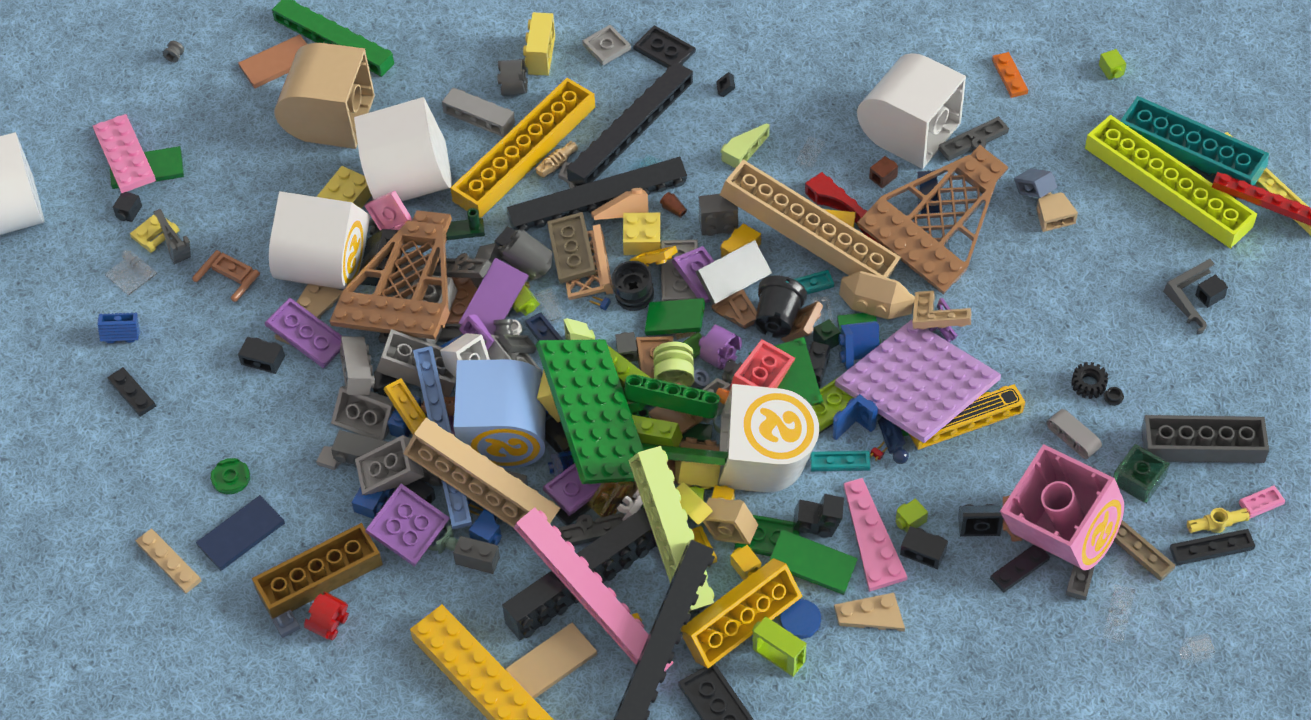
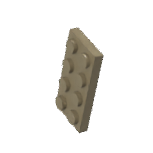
M583 212L547 221L560 284L596 274Z

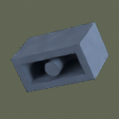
M1030 168L1014 178L1020 195L1041 198L1057 188L1056 179L1052 171Z

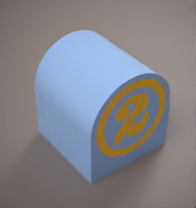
M457 360L454 411L455 437L463 443L470 445L472 449L486 456L491 462L502 468H520L538 461L545 452L546 408L537 399L543 372L529 363L518 360Z

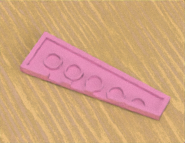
M863 478L844 483L845 495L851 513L869 592L906 581L907 574Z

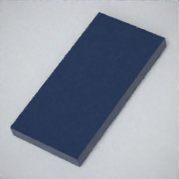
M259 495L199 539L196 544L216 567L222 571L284 525L285 521Z

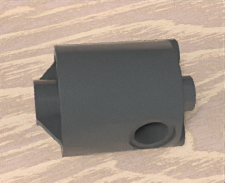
M516 229L510 236V239H512L510 243L504 244L499 250L500 258L508 262L512 267L529 275V281L543 277L552 266L553 252L540 241L530 236L524 229Z

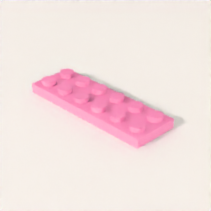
M126 114L93 125L94 132L121 193L156 181Z

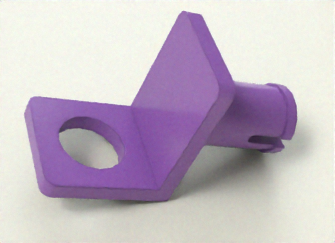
M940 298L937 304L938 310H943V307L945 310H951L945 300ZM951 326L928 329L931 332L936 329L940 330L948 342L956 339L958 336Z

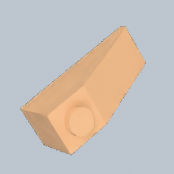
M633 188L631 191H626L591 212V216L594 220L623 218V213H648V194L642 188Z

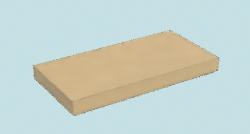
M572 622L506 668V671L535 699L596 656L597 650Z

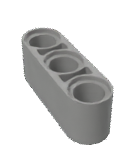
M1060 409L1046 421L1047 427L1084 459H1088L1102 447L1101 440L1065 409Z

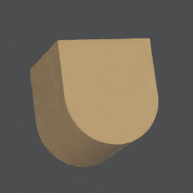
M310 43L299 48L275 106L274 114L279 125L290 135L305 142L356 149L358 143L354 117L369 113L375 97L365 48L326 43Z

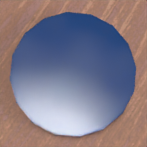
M799 599L781 613L780 623L784 629L799 639L809 638L820 628L821 613L814 603Z

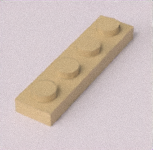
M152 528L135 540L137 545L185 594L202 582L201 578Z

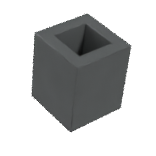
M634 332L615 334L617 353L629 362L638 361Z

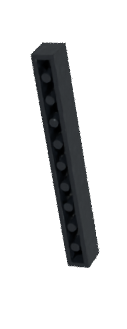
M677 62L668 67L666 72L661 77H658L655 83L650 88L648 87L640 98H637L629 108L625 109L623 114L618 119H615L612 125L607 130H604L596 141L594 140L585 151L580 153L574 162L568 165V181L577 186L594 182L693 83V71Z
M679 156L507 207V216L514 230L524 229L528 231L529 228L535 226L536 228H541L546 225L547 221L588 211L591 213L624 192L631 191L633 188H642L649 195L650 192L654 191L663 192L670 186H682L686 182L687 173Z
M692 539L688 541L613 720L648 719L650 715L649 705L654 703L658 696L656 688L659 683H663L667 673L664 671L666 664H670L674 657L673 647L675 644H679L683 635L680 632L683 624L687 625L691 614L688 611L691 605L694 606L699 597V594L696 593L698 587L703 586L707 577L704 574L706 568H710L715 556L712 555L714 549Z

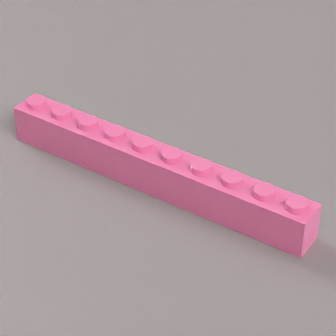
M534 507L515 524L514 529L628 657L637 664L649 635L643 629V623L637 618L634 619L630 614L628 606L617 600L616 593L602 583L601 576L597 572L593 573L588 567V562L574 552V546L569 541L565 542L560 536L561 532L554 525L551 526L547 521L546 515ZM671 661L670 664L667 663L664 671H666L674 662Z

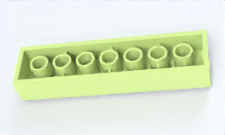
M661 446L638 452L628 461L669 582L671 583L688 541L694 540V533L688 527L687 513L680 504L681 495L679 490L675 489L673 483L674 475L667 465V454L664 450L662 451ZM705 580L702 587H698L696 593L699 594L696 604L694 606L691 605L688 613L714 603V592L708 586L707 580Z

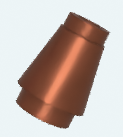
M667 192L660 200L662 208L680 218L687 212V209L674 193Z

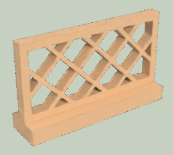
M600 224L594 225L593 230L587 231L588 237H592L590 246L591 251L594 253L593 261L596 260V263L594 262L597 268L596 274L587 276L589 279L585 284L579 282L580 279L565 282L569 300L606 292V295L614 294L605 240ZM594 280L600 283L599 287L591 288L589 286ZM575 285L582 287L579 292H571Z

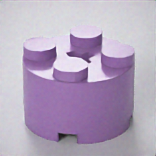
M714 325L706 337L703 336L699 341V346L701 347L700 359L720 370H724L725 364L729 359L736 361L738 356L735 354L737 349L741 350L742 340L739 336L725 328Z

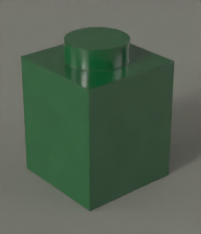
M828 319L814 327L813 341L829 345L832 349L839 345L840 331Z

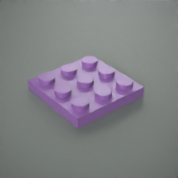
M400 484L365 532L415 567L447 524L450 517L403 484Z

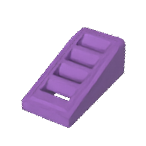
M468 315L459 328L463 335L466 333L476 334L478 331V334L483 336L484 341H487L485 344L487 351L494 342V339L477 315Z

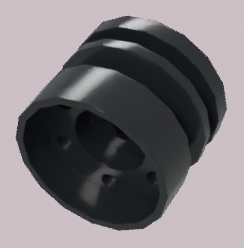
M627 261L615 268L612 274V284L617 303L623 309L629 311H639L646 308L649 302H652L654 299V288L649 268L639 261Z

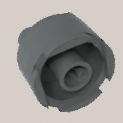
M524 59L498 61L500 74H497L498 84H502L501 95L527 93L528 78L525 75L527 69Z

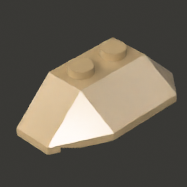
M863 271L842 277L839 295L852 310L885 319L912 314L915 296L910 294L896 280Z

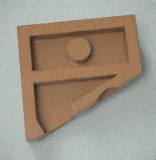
M743 289L711 306L715 313L744 329L755 324L757 311Z

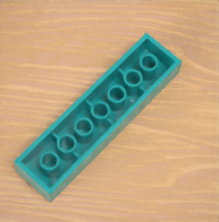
M1139 96L1136 97L1120 120L1178 161L1194 166L1207 174H1217V172H1220L1254 186L1268 166V152Z

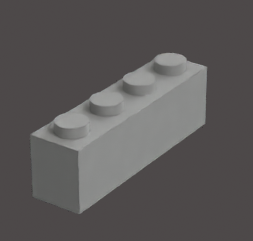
M452 88L442 101L445 114L502 137H505L515 124L514 112L510 109L500 107L493 102H488L463 90Z
M341 336L340 357L346 394L370 395V389L374 387L373 368L370 365L371 356L368 355L369 345L365 344L364 337Z

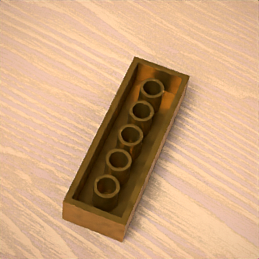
M362 523L252 578L254 587L272 619L315 600L319 594L323 595L324 591L329 593L383 565L380 552L369 534L365 532L366 529Z

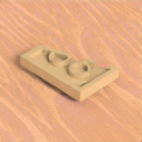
M894 593L834 605L839 626L874 627L881 630L897 629V631L905 632V626Z

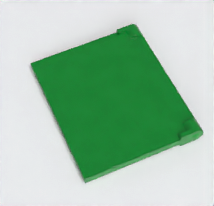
M801 337L775 345V347L795 358L779 384L778 389L789 390L800 395L811 406L823 403L805 338Z

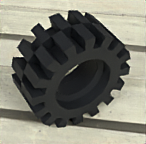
M1084 362V365L1079 364L1078 368L1074 369L1071 382L1073 390H1077L1076 394L1080 395L1082 393L1083 398L1087 395L1089 399H1092L1093 395L1095 398H1098L1099 394L1102 395L1108 383V373H1105V368L1100 369L1101 365L1099 364L1094 366V362H1091L1090 365H1088V362ZM1087 376L1093 377L1097 380V383L1087 384L1082 379Z

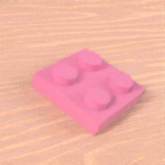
M395 191L364 205L379 230H400L408 220H413Z

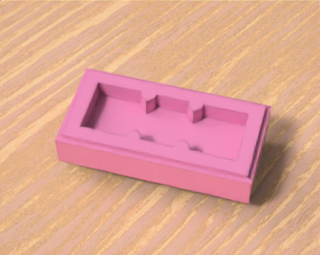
M1275 485L1239 500V505L1242 509H1247L1249 519L1285 503V499Z

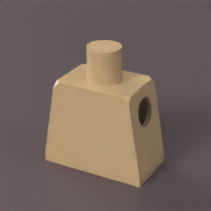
M1050 192L1038 199L1036 210L1043 232L1076 224L1078 212L1064 193L1052 194Z

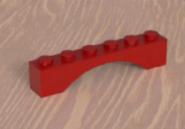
M823 172L805 183V194L817 205L828 206L839 211L855 212L856 224L867 212L866 209L858 205L855 199L849 197L843 188L838 187ZM860 228L864 235L876 241L873 237H871L868 233H866L863 229Z

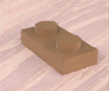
M686 437V440L680 442V447L714 451H719L720 444H717L715 440L698 442L697 438Z

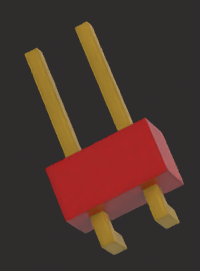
M885 442L878 448L874 447L871 450L870 458L874 456L875 461L877 459L881 460L884 452L888 449L886 447L883 451L879 450Z

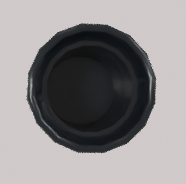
M780 275L763 278L758 288L759 302L754 324L757 330L765 335L767 331L771 332L774 338L788 336L799 310L807 299V292L804 286L794 279Z

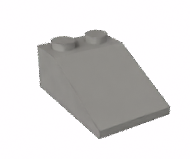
M402 435L355 459L363 495L396 488L400 484L408 485L424 477L422 466L403 454L411 440L410 438Z

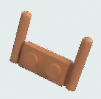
M216 250L195 273L192 280L198 282L212 268L214 271L241 284L231 296V300L237 302L260 275V272Z

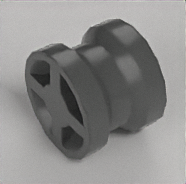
M170 41L167 45L168 48L163 51V56L168 61L176 63L185 49L179 42Z
M513 319L493 320L496 326L494 335H513V330L511 329Z

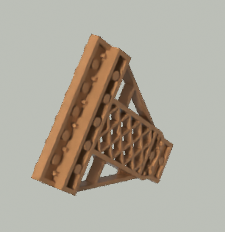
M979 145L971 155L958 159L881 196L857 222V225L885 248L900 256L902 262L944 295L968 268L996 182L1008 170V166ZM948 172L927 195L922 194L915 188L930 179ZM952 180H962L963 187L953 188ZM949 181L950 188H942ZM965 181L973 187H966ZM909 190L921 202L909 215H904L887 200ZM966 191H976L977 199H967ZM950 192L951 200L941 201L940 193ZM953 192H963L964 199L954 200ZM937 194L938 201H931V199ZM985 201L986 203L976 233L973 234L963 224ZM974 203L968 210V204ZM955 204H965V212H956ZM939 205V213L929 214V206ZM942 205H952V212L942 213ZM926 206V214H919ZM962 216V218L957 222L956 217ZM943 217H953L954 224L944 225ZM927 218L928 226H918L917 219ZM930 218H940L941 225L931 226ZM945 229H951V230L945 235L944 230H945ZM931 230H941L942 238H933ZM957 231H961L973 241L965 262L944 246Z
M416 210L413 220H408L342 291L329 321L331 326L390 333L392 329L412 337L436 340L440 328L445 327L450 315L448 308L445 244L447 241L446 233L452 220L451 215ZM412 247L416 248V250L408 254H406L405 252L406 250ZM432 249L431 253L423 256V252ZM391 252L383 270H374ZM418 255L421 256L420 259L416 260L413 263L411 262V259H413L414 257ZM440 258L441 278L432 277ZM407 261L410 263L402 269L399 268L400 265ZM424 263L426 264L423 269L419 271L416 270L417 267L423 265ZM412 270L415 271L414 274L408 276L407 278L404 275ZM401 276L403 277V280L396 284L392 282ZM367 277L380 278L373 294L354 292ZM419 278V282L413 286L410 285L411 282ZM429 284L442 286L441 303L422 301ZM408 285V289L399 293L398 289ZM396 291L397 295L393 297H387L389 294ZM413 293L411 299H403Z

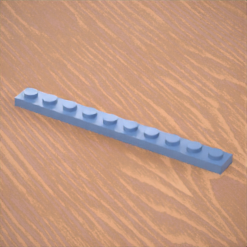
M429 346L413 350L428 419L437 423L445 431L452 433L433 348ZM442 480L452 528L457 529L472 525L466 496Z

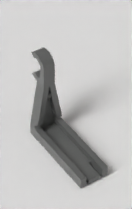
M162 210L154 211V216L159 221L173 264L175 265L190 258V241L187 235L181 241L168 224Z
M1211 259L1168 281L1163 291L1188 317L1186 323L1191 321L1198 323L1201 328H1198L1197 334H1202L1207 324L1193 307L1182 289L1211 273L1209 268L1215 265Z

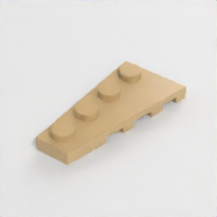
M308 284L297 300V303L320 319L326 310L334 306V303L340 298L342 290ZM275 334L276 340L289 344L279 335Z

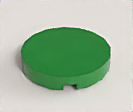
M227 458L216 464L214 470L212 469L210 479L214 489L219 493L226 495L235 494L242 491L248 485L250 471L247 464L239 459Z

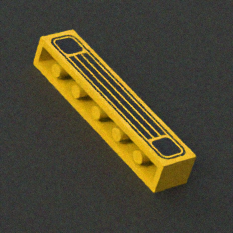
M1015 384L1003 386L999 390L982 394L925 443L911 434L909 435L919 450L1023 413L1025 401Z

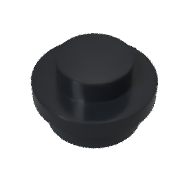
M1110 387L1105 391L1104 400L1109 405L1116 406L1123 402L1124 395L1118 387Z

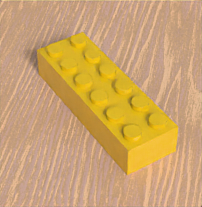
M773 558L690 620L687 625L682 626L680 632L683 633L682 637L695 662L710 668L752 636V629L758 621L761 622L765 616L773 620L803 596L787 564Z

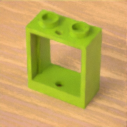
M765 616L752 629L753 650L794 677L806 661L807 643Z

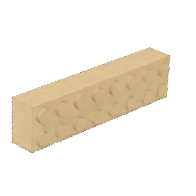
M427 418L415 431L403 453L513 528L534 507L546 515L549 524L560 510V507L553 501L548 500L539 494L538 491L524 484L519 478L512 476L504 468L497 466L486 456L472 449L470 445L463 443L452 433L445 431L437 423Z

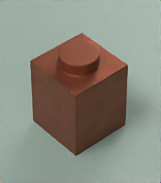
M884 156L870 167L869 179L879 187L884 188L897 177L898 165L893 160Z

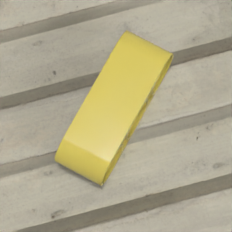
M684 482L676 488L681 495L680 504L682 509H685L687 515L697 525L713 512Z

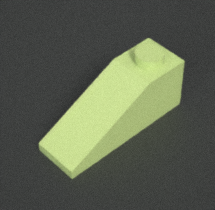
M766 123L732 138L721 148L722 161L734 168L742 160L747 162L769 137L770 125Z

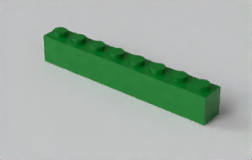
M281 0L272 9L274 21L316 43L365 48L369 70L380 77L394 65L393 53L390 50L380 47L375 42L365 39L362 35H357L348 28L338 25L335 21H331L323 15L311 11L308 7H304L294 0Z

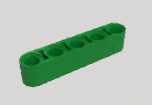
M634 374L627 376L625 379L624 395L627 400L709 419L715 418L718 415L720 397L716 393Z

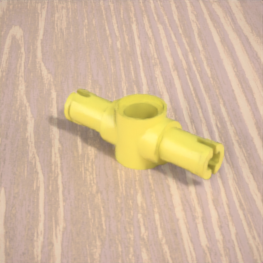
M1215 508L1211 511V514L1204 515L1203 518L1188 520L1187 528L1189 533L1202 530L1221 533L1225 530V527H1230L1238 522L1249 521V513L1246 508L1232 512L1222 508Z

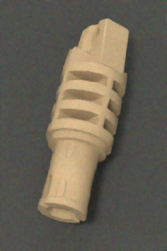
M570 141L563 148L556 149L535 168L536 174L544 178L556 171L564 162H567L571 154L578 150L577 145Z

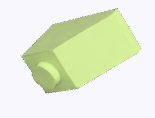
M568 318L563 319L566 340H595L593 330H589L586 323Z

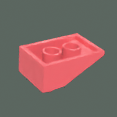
M761 339L734 374L731 386L732 384L778 388L795 358Z

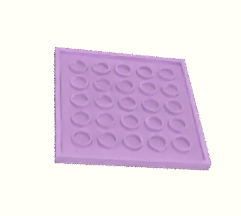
M910 320L835 380V386L853 398L860 394L867 400L873 401L878 407V414L925 443L1000 380L1001 374L930 330L913 329V320Z

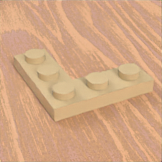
M934 291L915 292L913 329L971 325V308L934 311Z

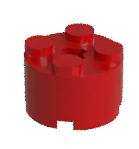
M324 591L323 595L319 594L308 611L311 613L309 620L305 619L304 628L333 641L338 634L337 627L339 624H344L348 619L349 613L346 612L348 604Z

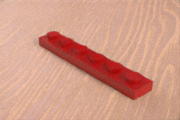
M1217 172L1212 188L1311 226L1310 207L1284 198L1279 194L1266 191L1261 187L1253 186L1245 181L1232 178L1227 174Z

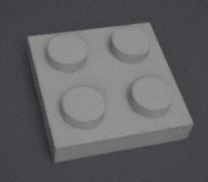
M611 25L582 40L583 46L602 65L631 50V45Z

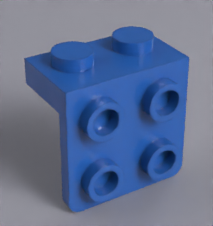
M878 322L840 325L839 344L841 351L839 352L840 363L844 364L846 370L854 366V360L864 358L879 346Z
M860 394L855 399L852 398L847 403L846 408L838 411L833 418V438L837 440L855 422H858L868 431L872 432L876 428L878 407L876 404Z

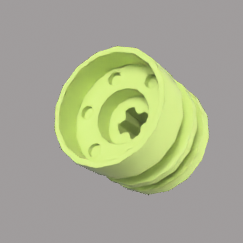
M667 342L660 344L654 349V379L674 384L679 382L681 385L688 387L692 386L694 383L693 349L689 345L682 342Z

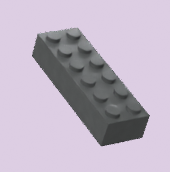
M1145 415L1141 427L1144 461L1265 463L1269 452L1265 417Z

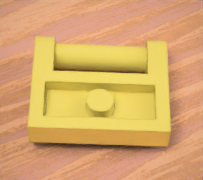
M154 215L130 233L131 238L150 253L154 252L156 247L165 241L164 234H160L162 229L159 221ZM167 220L174 232L178 233L180 231L178 226Z

